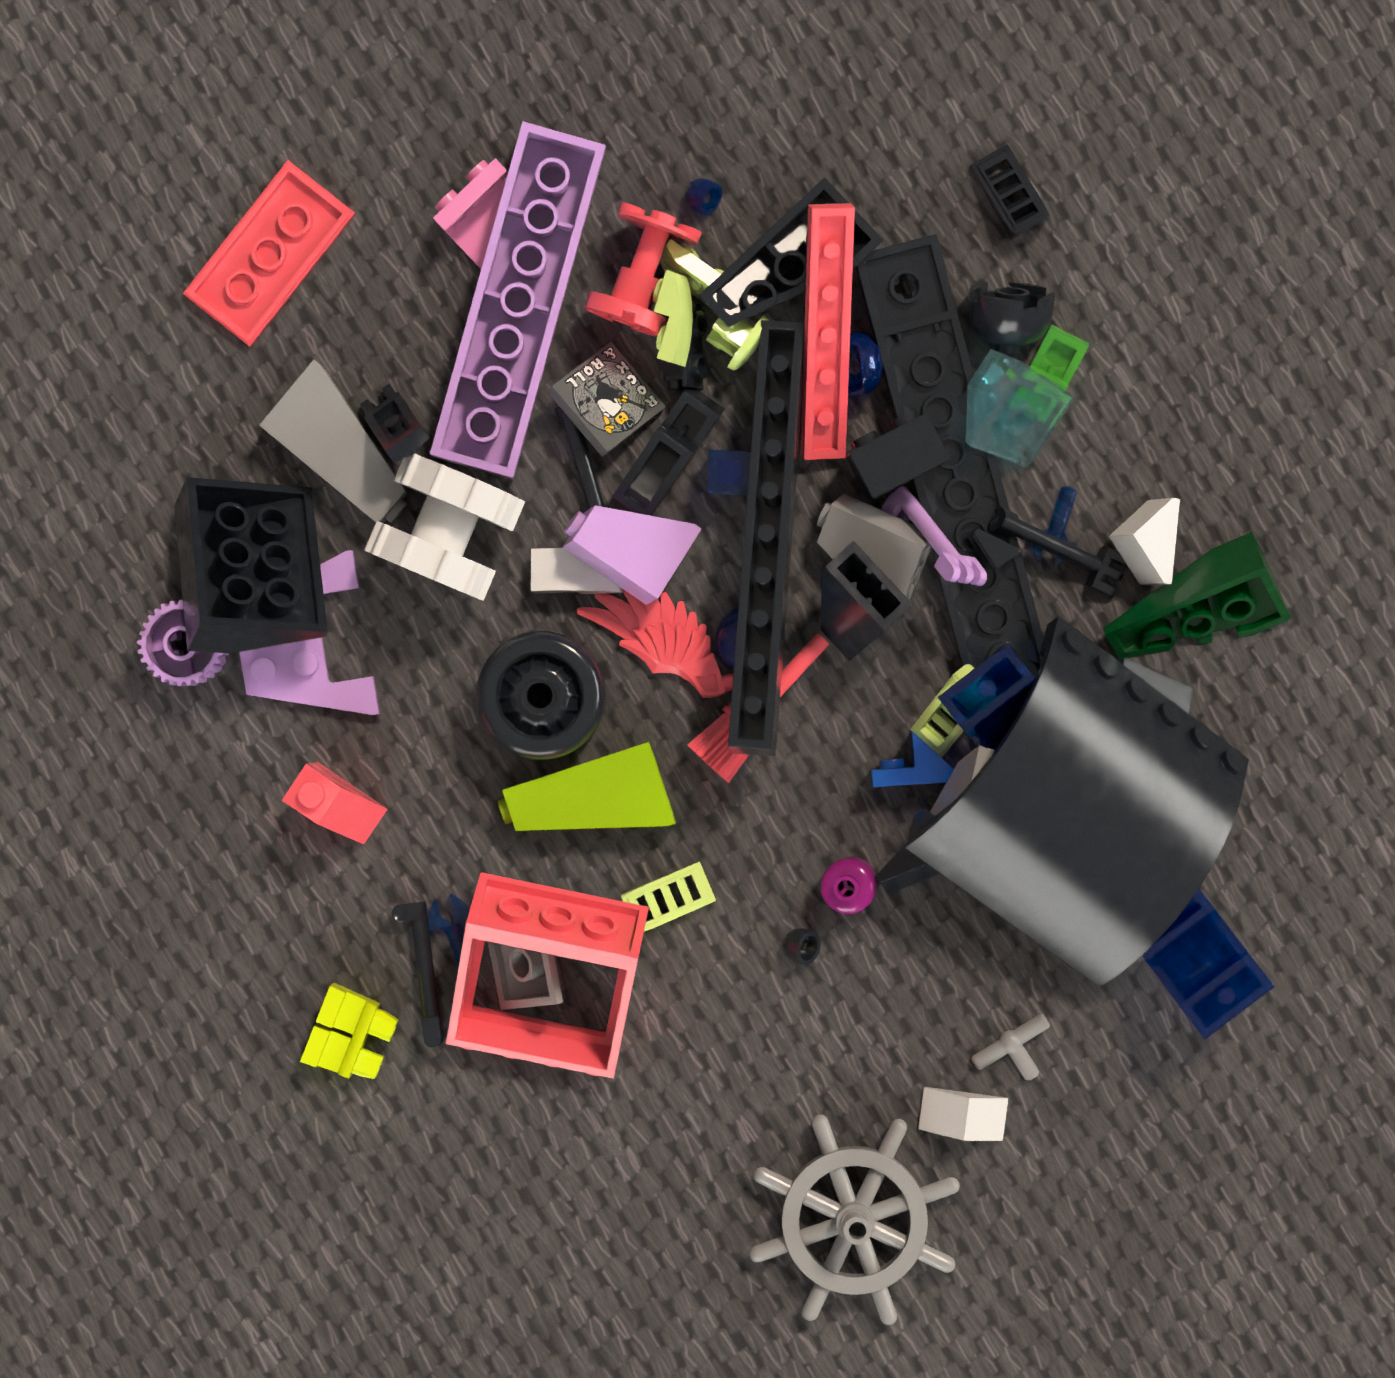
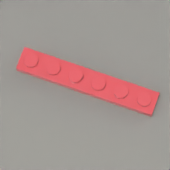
M851 203L808 204L800 455L804 460L846 458L855 207Z

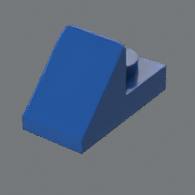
M910 732L912 766L905 767L904 759L879 760V769H870L871 786L886 787L947 782L954 769L919 737Z

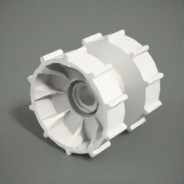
M415 453L409 457H403L394 481L426 495V500L411 535L376 521L364 551L484 601L496 571L462 557L478 518L513 531L525 501Z

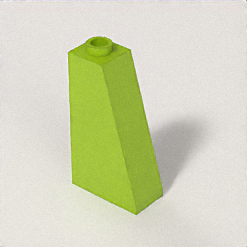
M650 741L503 789L504 798L498 800L505 824L513 822L515 831L657 827L676 824Z

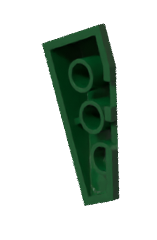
M1250 532L1212 548L1172 578V584L1160 586L1104 627L1103 630L1115 653L1121 660L1170 651L1175 645V639L1188 637L1197 639L1198 645L1212 643L1211 632L1236 628L1237 638L1252 636L1292 618L1267 559L1253 532Z

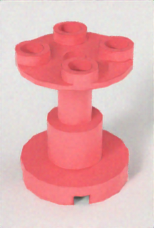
M621 202L617 213L618 217L643 229L642 236L630 268H620L611 296L589 291L584 309L610 322L614 320L630 326L635 331L657 337L661 327L667 325L668 322L667 318L651 311L654 303V290L659 281L654 276L668 239H672L684 244L698 245L702 232L684 224H678L675 227L676 218L669 214L652 210L650 216H645V210Z

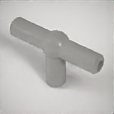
M1040 1013L1018 1028L1003 1032L997 1041L974 1054L971 1060L978 1070H982L1006 1054H1009L1024 1079L1032 1080L1039 1075V1069L1023 1044L1048 1029L1050 1023L1045 1015Z

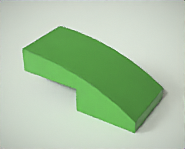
M1051 324L1010 406L1049 424L1068 388L1070 380L1089 347V343Z

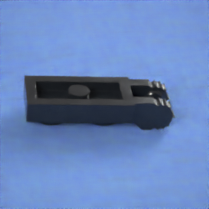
M388 384L382 388L386 398L384 402L376 407L374 403L367 399L360 405L366 414L364 415L365 420L386 453L396 463L403 457H409L416 453L430 437L401 394L395 392L393 387Z

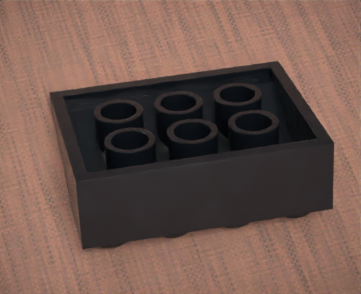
M187 477L174 505L187 651L231 654L326 637L328 628L312 488Z

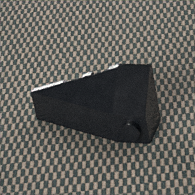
M824 177L699 294V297L727 327H731L806 292L808 204H841L849 202ZM856 210L854 219L853 269L884 241Z

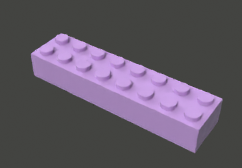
M522 121L430 451L431 457L514 480L606 145Z

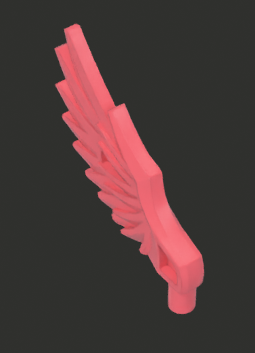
M622 589V592L630 604L609 594H595L594 598L609 610L594 607H580L577 609L578 615L594 621L625 639L619 642V646L641 658L653 674H676L690 682L702 698L717 697L725 694V692L732 691L734 673L721 676L715 655L713 653L710 654L711 639L709 635H706L707 626L700 624L698 627L695 612H689L687 618L683 601L677 603L675 610L667 592L661 593V604L657 599L647 605L624 589Z

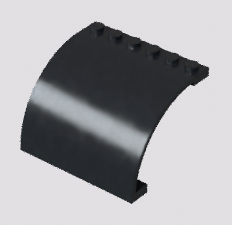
M1058 616L1047 624L1040 650V655L1043 659L1039 671L1021 710L1005 737L970 784L938 817L927 809H923L914 815L905 848L1101 987L1132 965L1165 933L1205 880L1224 846L1233 825L1243 792L1249 759L1213 733L1207 726L1180 708L1175 702L1148 684L1143 678L1116 660L1110 653L1100 648L1078 629Z

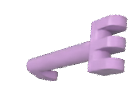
M906 486L897 488L886 499L882 506V511L906 522L911 520L939 555L934 567L944 580L958 581L964 584L971 583L977 586L985 584L987 573L977 559L958 553Z

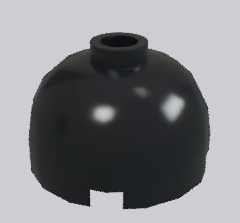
M988 282L972 285L969 289L968 302L970 322L973 329L985 341L995 343L996 351L1004 353L1020 352L1022 345L1032 344L1043 337L1051 324L1055 293L1052 291L1046 295L1045 287L1029 283L1008 282L1011 287H1001L993 291L987 290Z

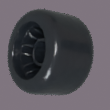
M550 631L526 632L506 640L491 653L484 663L476 686L478 714L490 737L506 751L531 760L555 759L580 748L592 737L599 727L606 707L607 692L605 679L594 656L574 639ZM537 683H544L552 690V701L545 708H537L529 701V690Z

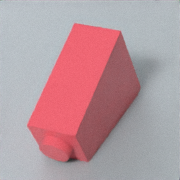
M319 762L305 764L282 799L283 802L317 825L362 844H365L388 810Z

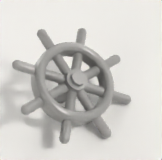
M816 1115L812 1120V1127L822 1154L808 1162L793 1180L765 1167H759L754 1171L753 1177L757 1183L785 1196L782 1208L783 1236L753 1246L750 1249L749 1256L754 1262H762L789 1252L798 1268L815 1282L802 1308V1316L808 1321H813L818 1317L831 1290L850 1295L871 1293L881 1321L885 1325H892L897 1320V1313L887 1287L901 1279L912 1268L917 1259L945 1273H949L955 1268V1260L951 1256L925 1244L928 1228L926 1204L958 1192L960 1188L959 1181L954 1177H948L919 1188L911 1173L894 1158L907 1131V1124L902 1119L892 1121L879 1150L861 1146L838 1148L827 1117ZM861 1166L869 1168L856 1197L845 1167ZM829 1173L839 1203L810 1188L821 1177ZM885 1175L903 1193L872 1204ZM802 1204L832 1218L801 1230L799 1227ZM909 1210V1229L907 1235L878 1222V1220ZM837 1235L824 1265L806 1247L807 1245ZM870 1237L899 1250L898 1253L889 1262L880 1267ZM852 1244L856 1248L864 1273L849 1274L839 1272Z

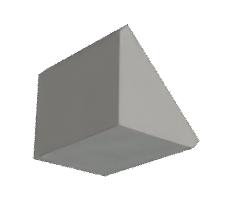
M488 942L501 1010L555 1005L564 1002L566 997L558 956Z

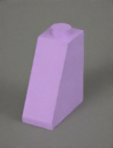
M595 505L584 512V514L578 511L573 516L564 531L569 537L562 548L647 605L659 598L701 531V528L692 523Z

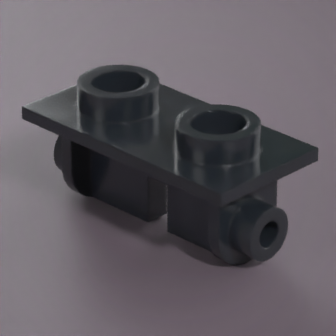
M692 302V337L686 366L663 360V381L668 382V390H684L685 387L704 389L703 379L706 378L708 373V362L706 356L702 353V336L706 333L707 322L705 314L701 311V304Z

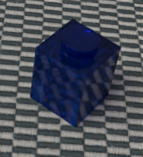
M710 449L708 495L747 497L751 452Z

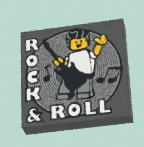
M612 342L600 349L547 391L602 457L657 416L666 407Z

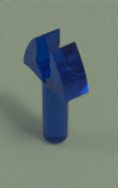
M1063 486L1060 488L1049 527L1044 531L1077 546V543L1069 542L1065 534L1077 491L1072 487ZM1032 545L1035 559L1037 562H1040L1043 550ZM1056 556L1053 567L1058 566L1065 560Z
M451 893L450 898L456 909L453 923L451 924L448 919L442 917L438 901L435 899L430 909L428 927L430 932L439 928L447 933L459 968L464 938L463 925L468 918L470 907L458 896Z

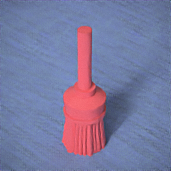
M818 633L811 638L782 670L780 698L829 645ZM731 703L728 707L725 706L722 709L725 712L687 744L698 757L727 783L732 780L749 756V754H734L728 748Z

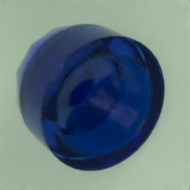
M706 178L692 180L689 183L692 185L689 193L685 191L684 194L686 203L694 211L704 216L710 215L716 210L721 201V186ZM705 195L706 198L710 195L709 201L703 204Z

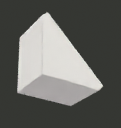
M1166 498L1146 501L1109 536L1141 585L1172 584L1180 499Z
M924 1087L918 1129L963 1141H1003L1008 1098Z

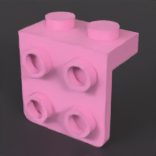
M496 158L490 164L483 160L476 165L466 176L470 183L458 194L454 190L447 193L435 206L439 213L433 217L436 223L480 269L483 265L508 171Z

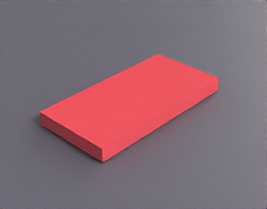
M287 160L183 294L244 343L252 347L355 216V212Z

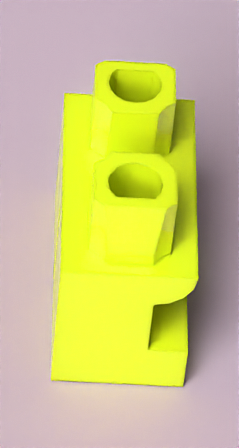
M333 983L328 989L316 1020L317 1024L313 1027L300 1062L313 1067L319 1066L331 1070L348 1079L352 1074L375 1079L384 1056L363 1048L367 1036L370 1034L390 1042L399 1019L379 1009L381 1003Z

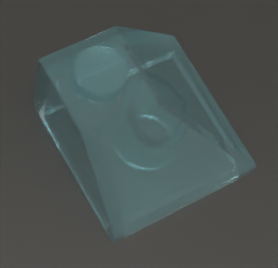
M990 349L967 386L965 442L970 447L1028 468L1075 398L1022 361Z

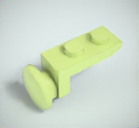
M672 239L665 245L660 259L665 272L668 270L687 277L691 294L702 302L704 301L699 297V294L724 272L720 269L711 268L700 260L698 254L692 248L684 244H677ZM763 315L755 326L744 320L731 327H727L718 318L706 341L733 357L727 368L735 371L750 358L759 346L762 330L761 320L769 319Z

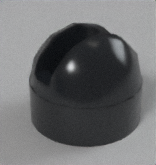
M804 928L793 929L787 933L788 939L786 944H783L785 954L791 960L803 965L812 963L820 951L821 941L819 935Z

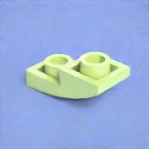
M666 270L664 279L661 278L657 282L653 294V301L656 303L654 312L669 317L667 325L661 327L657 336L656 347L659 350L657 358L685 367L692 337L693 313L691 292L687 277Z

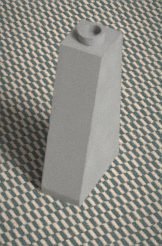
M313 360L259 426L372 520L381 523L388 520L393 524L408 506L403 500L408 495V491L404 485L394 481L396 476L394 470L326 369Z

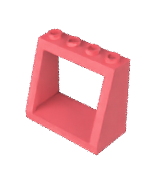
M481 872L466 921L446 1044L462 1047L467 1050H477L502 1055L506 1058H516L545 1064L549 1067H560L593 1076L614 1079L649 907ZM485 941L619 968L606 1032L473 1005Z

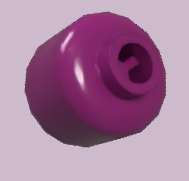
M846 856L837 859L825 870L821 879V893L824 901L831 909L841 914H854L863 911L874 900L878 891L875 869L866 860L859 857ZM841 881H843L844 884L843 889H841L840 886ZM847 890H849V891H853L854 893H853V894H848V893H845V892H846Z

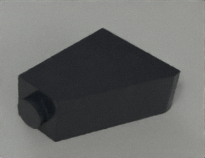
M854 540L822 569L820 630L849 661L887 630L913 605Z

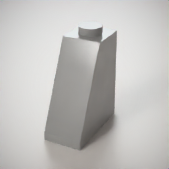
M842 494L832 504L826 503L817 522V526L822 528L817 543L834 559L854 540L911 601L932 547L917 527L847 494Z

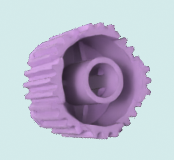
M183 600L170 601L169 604L163 603L161 604V609L156 608L154 610L155 615H148L149 623H143L146 629L145 631H140L139 634L142 636V639L138 640L137 644L141 645L138 653L144 656L140 659L141 662L148 664L147 670L154 671V677H161L162 682H169L170 685L196 686L198 683L207 682V678H214V673L222 670V667L227 662L226 656L229 655L227 653L189 651L188 654L184 655V650L176 649L175 642L182 640V632L186 631Z

